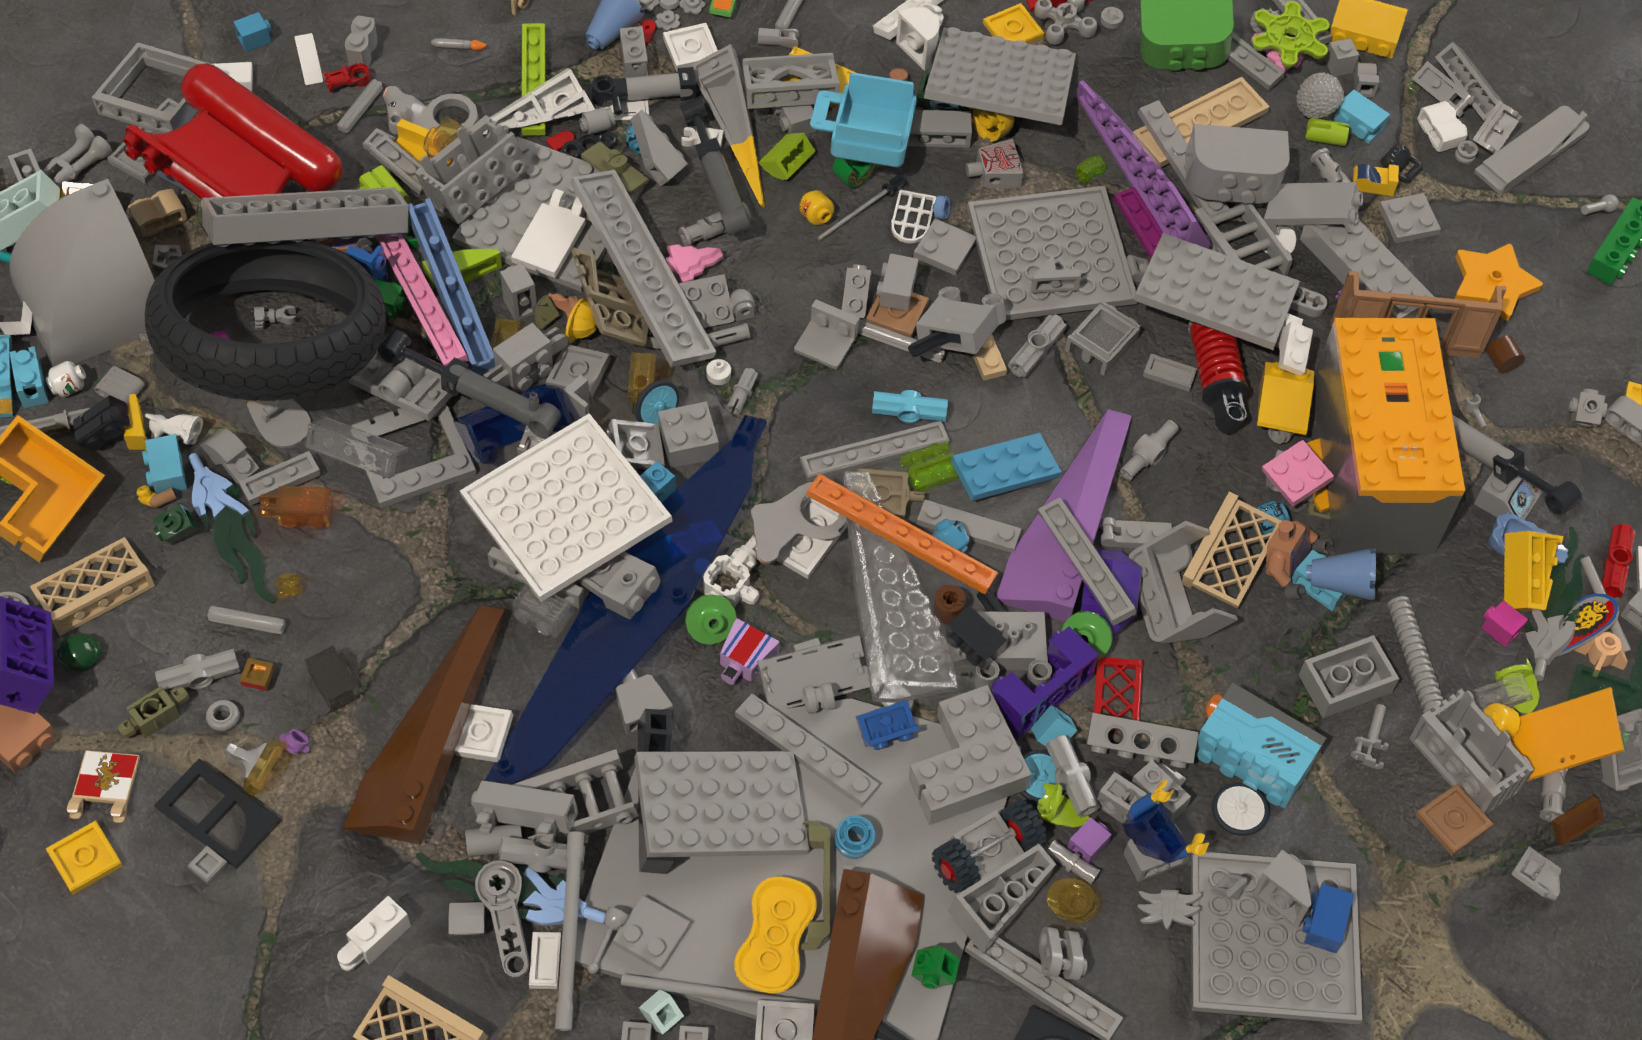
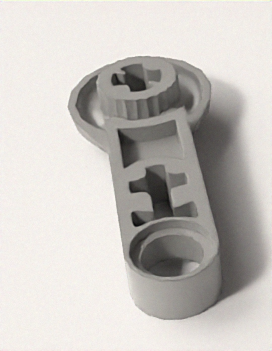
M503 860L492 861L484 865L478 872L475 880V890L480 900L491 912L505 973L515 979L522 978L528 973L530 962L517 907L522 888L521 875L512 863ZM496 877L505 881V885H501L503 889L499 891L497 888L492 887V882H496L494 880ZM508 931L517 934V938L513 939L514 948L519 949L521 947V952H511L506 955V951H511L510 944L507 941H503V938L507 937ZM515 957L522 958L524 962L523 969L518 973H513L509 969V963Z

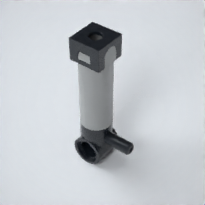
M694 67L678 68V73L615 79L608 75H599L592 81L593 102L599 107L613 105L614 114L621 115L623 113L622 101L680 96V101L696 98L697 88Z

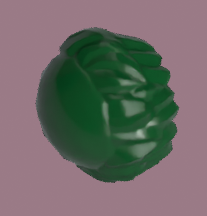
M84 633L71 634L59 645L57 660L66 669L83 671L100 660L102 647L98 640L91 635Z

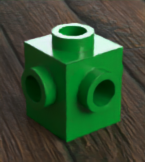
M940 946L919 949L916 953L911 976L919 980L922 986L929 989H937L938 986L954 985L960 958Z

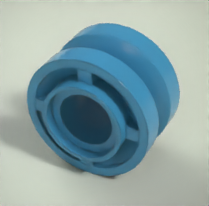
M849 816L842 820L837 828L834 838L835 846L839 853L847 858H861L870 851L875 839V830L866 818ZM852 832L859 834L861 841H851L848 834Z

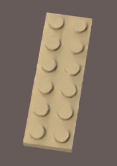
M1240 77L1168 115L1188 144L1194 124L1241 127L1268 113L1270 106L1243 77ZM1146 126L1133 131L1160 167L1169 163Z

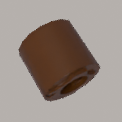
M1509 335L1500 337L1495 341L1493 340L1486 349V353L1500 373H1507L1516 369L1525 359L1512 336Z
M946 585L938 589L935 594L933 614L938 622L948 625L964 610L966 596L961 588L954 585Z

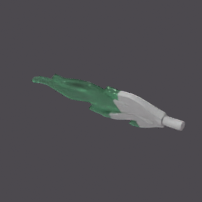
M1569 527L1570 539L1565 547L1568 549V558L1565 560V563L1552 566L1551 579L1553 583L1546 610L1532 611V617L1538 632L1533 629L1530 622H1527L1525 626L1527 642L1535 658L1534 676L1537 681L1544 679L1547 665H1550L1554 658L1566 649L1572 641L1575 625L1580 616L1578 609L1573 610L1568 616L1564 627L1560 630L1563 620L1575 607L1583 591L1582 564L1580 560L1585 558L1584 554H1580L1573 563L1571 582L1567 584L1565 580L1566 568L1578 548V537L1573 527Z

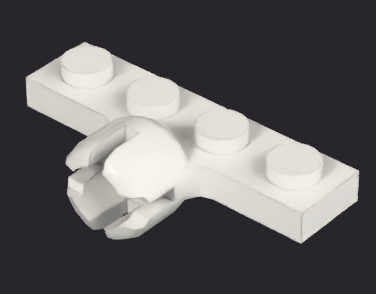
M907 0L874 24V33L891 40L897 35L899 12L912 7L924 8L933 14H937L942 24L944 19L941 13L942 8L937 5L943 0Z

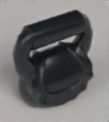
M1398 143L1380 160L1384 168H1388L1389 165L1399 166L1398 180L1404 183H1410L1422 171V164L1418 158L1410 154V150L1406 146ZM1409 162L1414 163V166L1404 176L1400 173Z

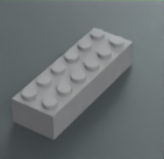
M1359 219L1358 223L1354 224L1352 233H1347L1343 224L1304 225L1300 240L1343 285L1348 272L1355 271L1359 272V290L1434 297ZM1394 305L1389 318H1416L1420 307Z

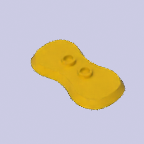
M770 877L763 880L756 887L752 895L753 924L749 936L735 956L734 970L739 981L745 986L764 993H780L788 990L799 976V941L803 931L815 915L817 903L814 892L805 883L788 877Z

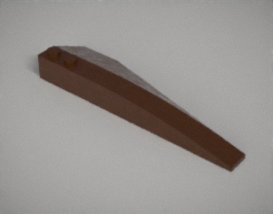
M479 606L363 777L345 822V830L419 845L422 844L456 746L462 734V729L466 723L470 707L474 701L506 613L505 609Z
M843 869L812 1040L874 1039L900 978L903 976L907 963L914 952L924 895L871 873Z

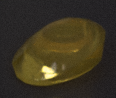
M1060 879L1050 886L1047 893V903L1056 916L1068 922L1083 923L1089 921L1096 915L1100 906L1096 892L1088 884L1078 879Z

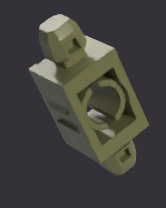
M162 686L158 687L126 707L130 719L126 718L117 726L119 733L123 738H128L139 730L146 739L180 717L176 706H181L185 703L189 695L183 687L171 690L169 695ZM158 710L156 713L149 715L151 711Z

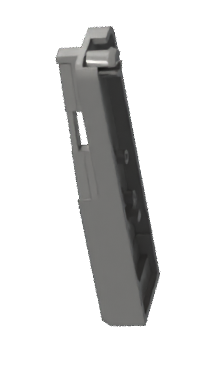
M1568 106L1559 107L1483 161L1475 169L1474 173L1500 196L1504 195L1586 136L1590 127L1585 121L1587 114L1582 111L1578 115ZM1568 136H1571L1564 144L1562 143Z

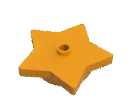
M1507 244L1488 254L1458 250L1455 258L1464 280L1457 291L1455 299L1489 302L1496 285L1506 286V292L1502 299L1503 310L1500 317L1509 321L1518 299L1541 290L1543 283L1519 267L1512 244Z

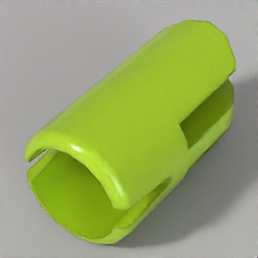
M1311 118L1307 122L1306 139L1313 142L1345 146L1350 125L1348 123Z

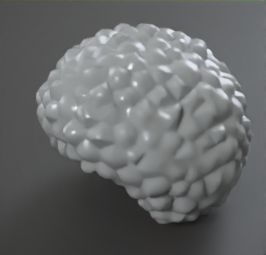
M1325 72L1312 74L1305 79L1296 95L1300 112L1309 119L1328 117L1342 105L1345 97L1337 77Z

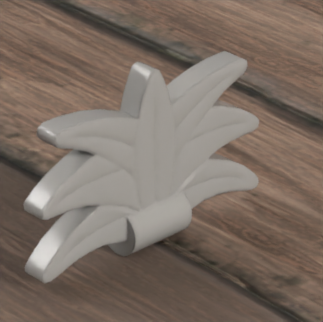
M1162 889L1161 893L1157 894L1139 891L1140 896L1145 901L1151 903L1138 905V908L1143 913L1149 915L1140 919L1142 924H1154L1163 921L1166 930L1170 929L1173 921L1182 925L1195 926V922L1187 917L1195 915L1201 910L1200 907L1188 905L1201 899V893L1182 895L1179 894V890Z

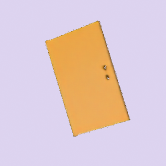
M1611 687L1520 716V728L1516 735L1510 739L1515 749L1525 756L1534 768L1527 781L1625 751Z

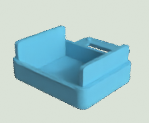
M850 73L849 84L844 87L843 94L830 91H820L818 93L810 125L814 130L833 133L830 152L834 157L899 167L904 162L915 113L916 96L913 94L914 83ZM830 103L840 104L836 122L826 120Z

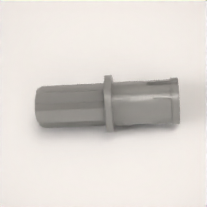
M753 368L744 369L738 384L734 385V392L729 403L726 405V409L730 413L736 404L733 414L739 415L746 399L752 395L751 389L758 376V373Z

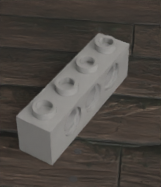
M1092 713L1085 746H1091V752L1107 754V750L1118 751V757L1133 759V755L1144 756L1143 761L1150 762L1153 760L1156 764L1160 763V759L1171 761L1170 766L1186 769V764L1191 765L1194 763L1199 732ZM1116 729L1122 734V740L1119 744H1113L1108 740V732L1110 730ZM1137 734H1143L1147 737L1148 746L1145 749L1136 747L1134 738ZM1164 739H1170L1175 745V749L1171 754H1166L1161 749V742Z

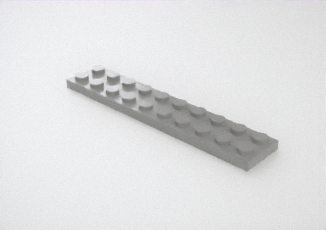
M609 170L572 177L571 186L670 367L714 358L716 354L715 348L616 171Z

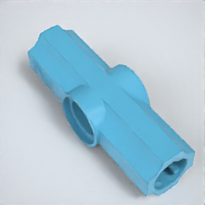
M906 390L901 392V394L874 391L872 413L898 416L901 421L907 423L917 422L919 419L945 422L948 400L922 397L919 392L914 390Z

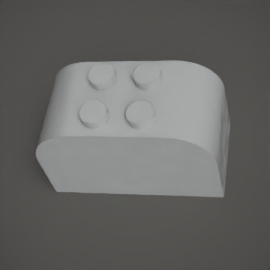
M1194 124L1185 152L1186 182L1189 189L1195 195L1208 200L1257 204L1271 201L1279 191L1289 164L1288 131Z

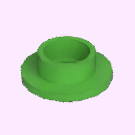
M709 594L701 596L692 602L686 612L685 624L687 631L693 639L702 644L712 645L722 642L728 637L737 617L735 609L729 600L721 595ZM716 619L715 624L709 625L710 620Z
M1090 611L1077 612L1064 623L1062 631L1070 626L1080 637L1081 635L1088 637L1089 641L1086 643L1099 654L1098 659L1104 657L1111 648L1113 639L1111 628L1107 621L1099 614Z

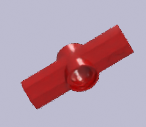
M1624 523L1613 525L1607 555L1603 562L1604 571L1601 583L1606 594L1613 598L1623 596L1629 564L1633 558L1632 546L1635 530L1631 528V525Z

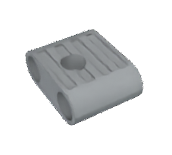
M112 366L94 387V390L103 398L111 395L128 405L129 395L136 394L137 396L145 384L138 377L116 366Z

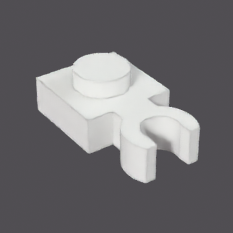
M691 127L684 128V136H689V138L682 137L683 146L690 147L701 143L697 131ZM706 128L709 139L717 137L721 147L724 130Z

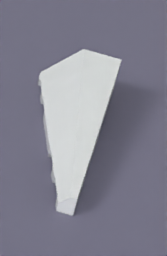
M567 68L490 118L492 121H496L498 125H502L504 129H511L561 117H569L595 110L586 92L582 90L572 70Z

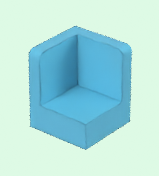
M1052 705L1032 726V731L1037 741L1044 746L1058 736L1065 735L1070 740L1077 732L1071 717Z

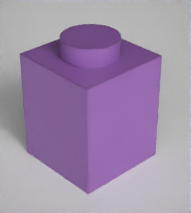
M1090 817L1070 838L1067 849L1074 854L1075 852L1081 855L1080 858L1091 864L1108 846L1112 834L1109 833L1108 828L1103 823L1096 822Z

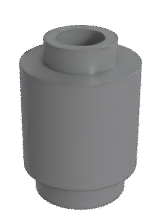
M602 107L582 113L579 123L583 132L597 134L610 130L612 126H615V118L611 108L605 109Z

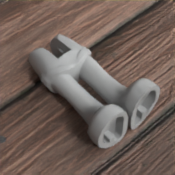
M79 124L74 130L77 139L75 144L65 153L53 158L43 170L60 189H62V182L76 180L77 175L82 170L112 153V149L106 140L100 136L94 137L90 129L84 124ZM86 151H88V152H87L85 155H83L78 161H76L74 164L70 165L71 162H73L75 159H77V158H78L79 156H81L83 153H85Z

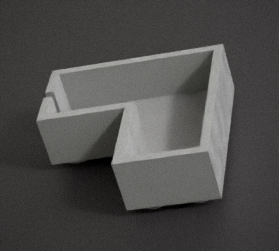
M988 685L938 702L937 718L952 750L911 764L909 770V781L918 800L921 799L920 805L930 825L1029 789L1032 774Z

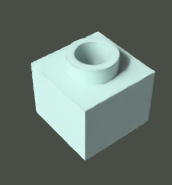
M658 990L639 1007L648 1023H652V1029L662 1035L684 1017L671 995L662 990Z

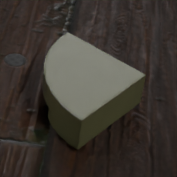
M544 295L539 300L535 309V321L538 329H543L560 316L548 295Z

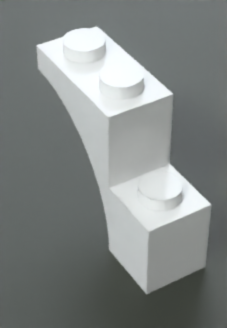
M1287 313L1274 346L1280 350L1278 368L1301 376L1305 373L1313 329L1303 326V319Z

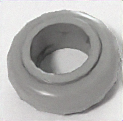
M219 700L209 706L206 712V721L214 730L227 731L237 724L240 712L233 702ZM221 711L230 712L229 717L225 720L215 719L216 715Z

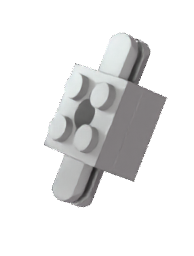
M531 323L493 348L495 367L485 373L483 377L516 393L525 391L534 382L550 374L553 368L552 356L566 347L568 337L557 327L543 334Z

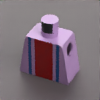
M736 619L720 653V664L725 667L721 678L731 685L736 682L739 676L748 681H753L759 675L757 661L777 656L779 654V641Z

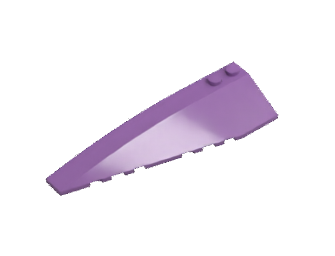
M1083 80L1079 81L1077 99L1132 187L1136 188L1163 233L1209 249L1210 239L1208 235L1204 234L1198 219L1193 216L1180 193L1151 153L1116 112Z
M1110 409L1104 414L1044 504L1046 505L1061 498L1092 545L1094 544L1132 417L1131 415ZM1039 513L1009 556L996 598L1002 604L1030 612H1044L1047 617L1066 622L1072 616L1082 578Z

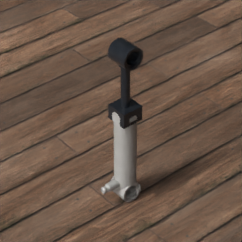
M1452 415L1458 448L1492 468L1494 476L1508 484L1519 476L1547 494L1545 496V503L1549 510L1557 516H1562L1582 501V493L1574 483L1565 481L1560 486H1552L1525 469L1524 452L1512 445L1507 448Z

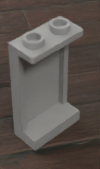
M1357 182L1281 184L1275 198L1268 203L1264 221L1274 235L1279 234L1281 225L1343 224L1347 233H1352L1354 224L1358 223V208L1363 204V193L1359 192Z

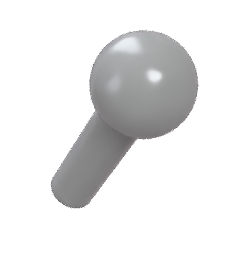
M1608 194L1603 196L1599 202L1582 206L1581 212L1584 215L1602 210L1614 212L1619 206V200L1616 196Z

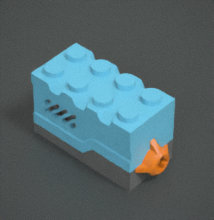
M1232 683L1224 696L1216 694L1209 701L1205 709L1208 720L1198 736L1195 755L1204 763H1216L1220 766L1219 769L1222 774L1230 778L1233 776L1239 777L1244 780L1243 784L1267 794L1266 798L1270 803L1285 809L1314 765L1326 737Z

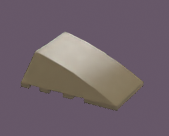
M573 248L571 252L587 304L600 333L644 347L647 341L649 326L622 277L597 270L595 254Z

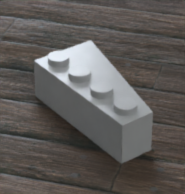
M1037 844L956 895L948 912L983 954L1048 881L1056 863L1040 844Z

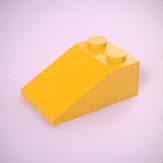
M1265 362L1259 385L1257 426L1306 435L1314 386V371L1306 368L1305 373L1299 376L1278 368L1279 362Z

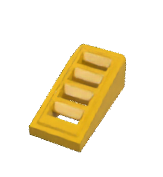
M130 394L128 401L129 414H127L130 420V427L124 430V438L129 450H146L145 440H147L141 407L136 394Z

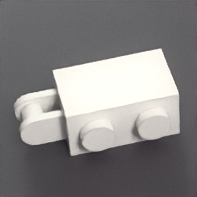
M389 896L346 934L348 943L337 954L340 967L343 970H353L363 960L370 965L411 927L408 914Z

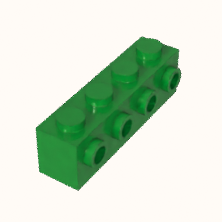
M1632 197L1593 257L1586 271L1587 273L1610 285L1614 283L1617 277L1620 279L1623 277L1628 268L1625 265L1626 262L1632 263L1638 253L1635 248L1642 247V201Z

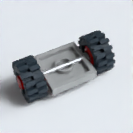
M1018 800L1001 810L1000 813L995 810L954 834L948 842L934 849L932 852L934 856L932 857V862L935 863L934 868L938 870L939 873L937 875L939 878L942 877L943 884L945 886L948 885V889L953 890L954 893H960L1037 844L1041 845L1046 841V834L1044 833L1046 829L1041 825L1043 823L1042 819L1037 817L1038 812L1036 810L1033 811V806L1031 804L1027 805V801Z

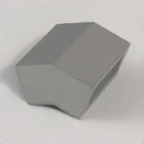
M450 903L449 935L485 934L486 910L484 903Z

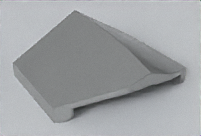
M1529 846L1511 871V875L1542 897L1555 901L1560 894L1559 875L1561 874V868Z

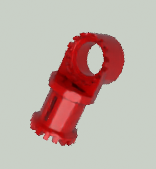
M355 63L348 67L342 66L341 69L331 73H322L325 82H328L326 86L329 92L346 84L348 86L362 87L371 80L369 68L364 63ZM358 72L366 73V75L361 78L354 77V75Z

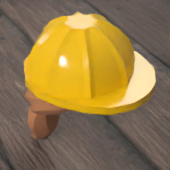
M560 293L548 294L554 306L567 314L566 336L569 342H574L578 338H585L597 330V325L586 299H580L577 296L565 298Z

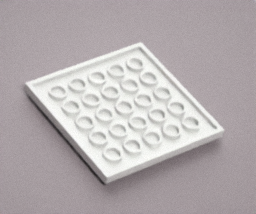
M587 414L460 490L462 498L540 602L673 521L671 514L590 414Z

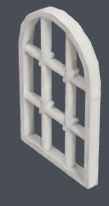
M900 190L893 219L891 220V231L894 237L904 243L920 242L930 227L933 214L932 208L936 196ZM901 195L909 196L905 206L899 205ZM913 197L922 198L918 209L910 207ZM925 199L933 201L931 211L923 210ZM898 209L906 210L902 221H895ZM911 211L918 212L917 220L914 224L906 223L908 214ZM923 213L930 215L927 226L919 225ZM894 224L902 225L900 235L896 233ZM905 228H914L912 239L903 237ZM918 230H925L923 235L916 238Z

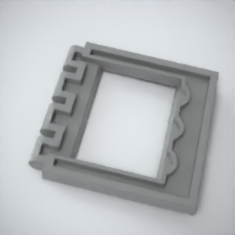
M446 403L433 417L437 416L453 455L384 479L367 440L424 421L425 419L399 408L397 409L398 416H395L393 411L373 417L375 424L371 425L369 419L352 424L353 431L350 432V436L380 508L476 475V469Z

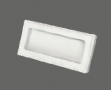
M533 932L529 976L530 989H558L561 932Z

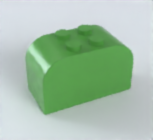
M1141 0L1139 31L1142 59L1153 68L1174 71L1191 68L1200 70L1221 65L1227 60L1231 51L1234 25L1232 0Z

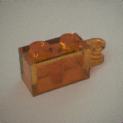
M279 486L278 494H262L259 496L261 506L258 507L257 514L262 517H276L279 526L288 528L309 526L316 529L330 527L333 508V497L330 488Z

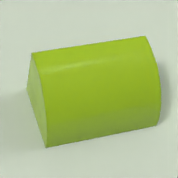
M804 132L786 134L759 161V164L773 177L780 180H788L815 152V149Z

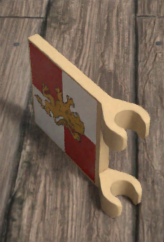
M86 750L72 798L67 805V812L70 813V818H81L84 801L113 803L110 812L113 822L124 823L140 756Z

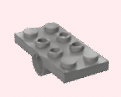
M378 350L371 361L358 374L349 379L350 384L427 421H430L453 396L441 389L440 374L407 358L401 359L396 365L389 364L380 357Z

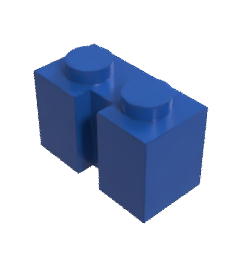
M1321 884L1318 892L1313 891L1310 897L1312 915L1311 917L1306 916L1302 927V932L1306 933L1304 943L1337 953L1343 941L1354 894L1325 884Z

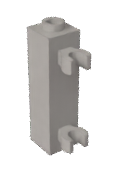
M483 780L478 790L474 791L471 799V804L477 816L476 823L481 824L479 832L490 834L493 830L494 822L537 828L538 833L543 834L540 841L552 844L555 832H570L578 814L574 795Z

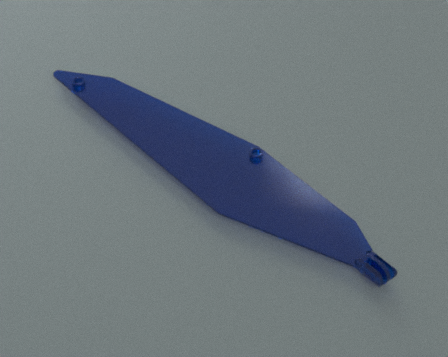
M744 415L732 439L662 502V505L671 514L673 521L625 550L629 555L655 566L661 580L657 590L643 603L642 608L631 619L606 608L603 599L590 592L505 743L500 760L494 763L485 781L512 785L549 765L686 609L752 486L754 449L767 426L765 419Z

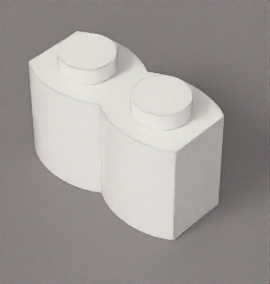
M1444 101L1421 108L1418 122L1438 152L1458 147L1461 141L1466 140L1467 128L1456 118V111L1448 102Z

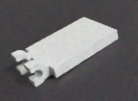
M555 189L550 204H541L511 256L512 263H523L526 268L556 278L586 225V219L583 218L586 211L579 198L575 199L572 210L563 207L565 205V200L562 199L564 191Z
M812 498L806 499L800 506L804 519L815 526H828L838 519L837 512ZM847 518L844 528L840 531V534H842L846 527L849 525L850 519ZM798 533L780 550L776 561L809 579L841 535L832 539L820 540Z

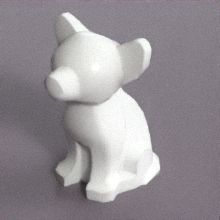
M148 413L145 415V417L150 419L149 429L152 431V439L161 437L164 433L168 435L176 434V436L183 438L185 444L193 445L196 443L203 427V419L198 416L182 414L167 419L163 415Z

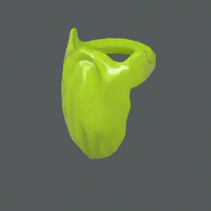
M1526 658V665H1514L1501 671H1496L1495 679L1500 685L1505 687L1506 694L1510 698L1513 707L1521 713L1529 714L1538 706L1540 694L1537 680L1533 674V668L1529 659Z
M1058 783L1044 784L1046 793L1038 801V817L1047 822L1071 828L1082 827L1089 820V816L1081 818L1077 816L1070 799L1061 795L1062 785Z

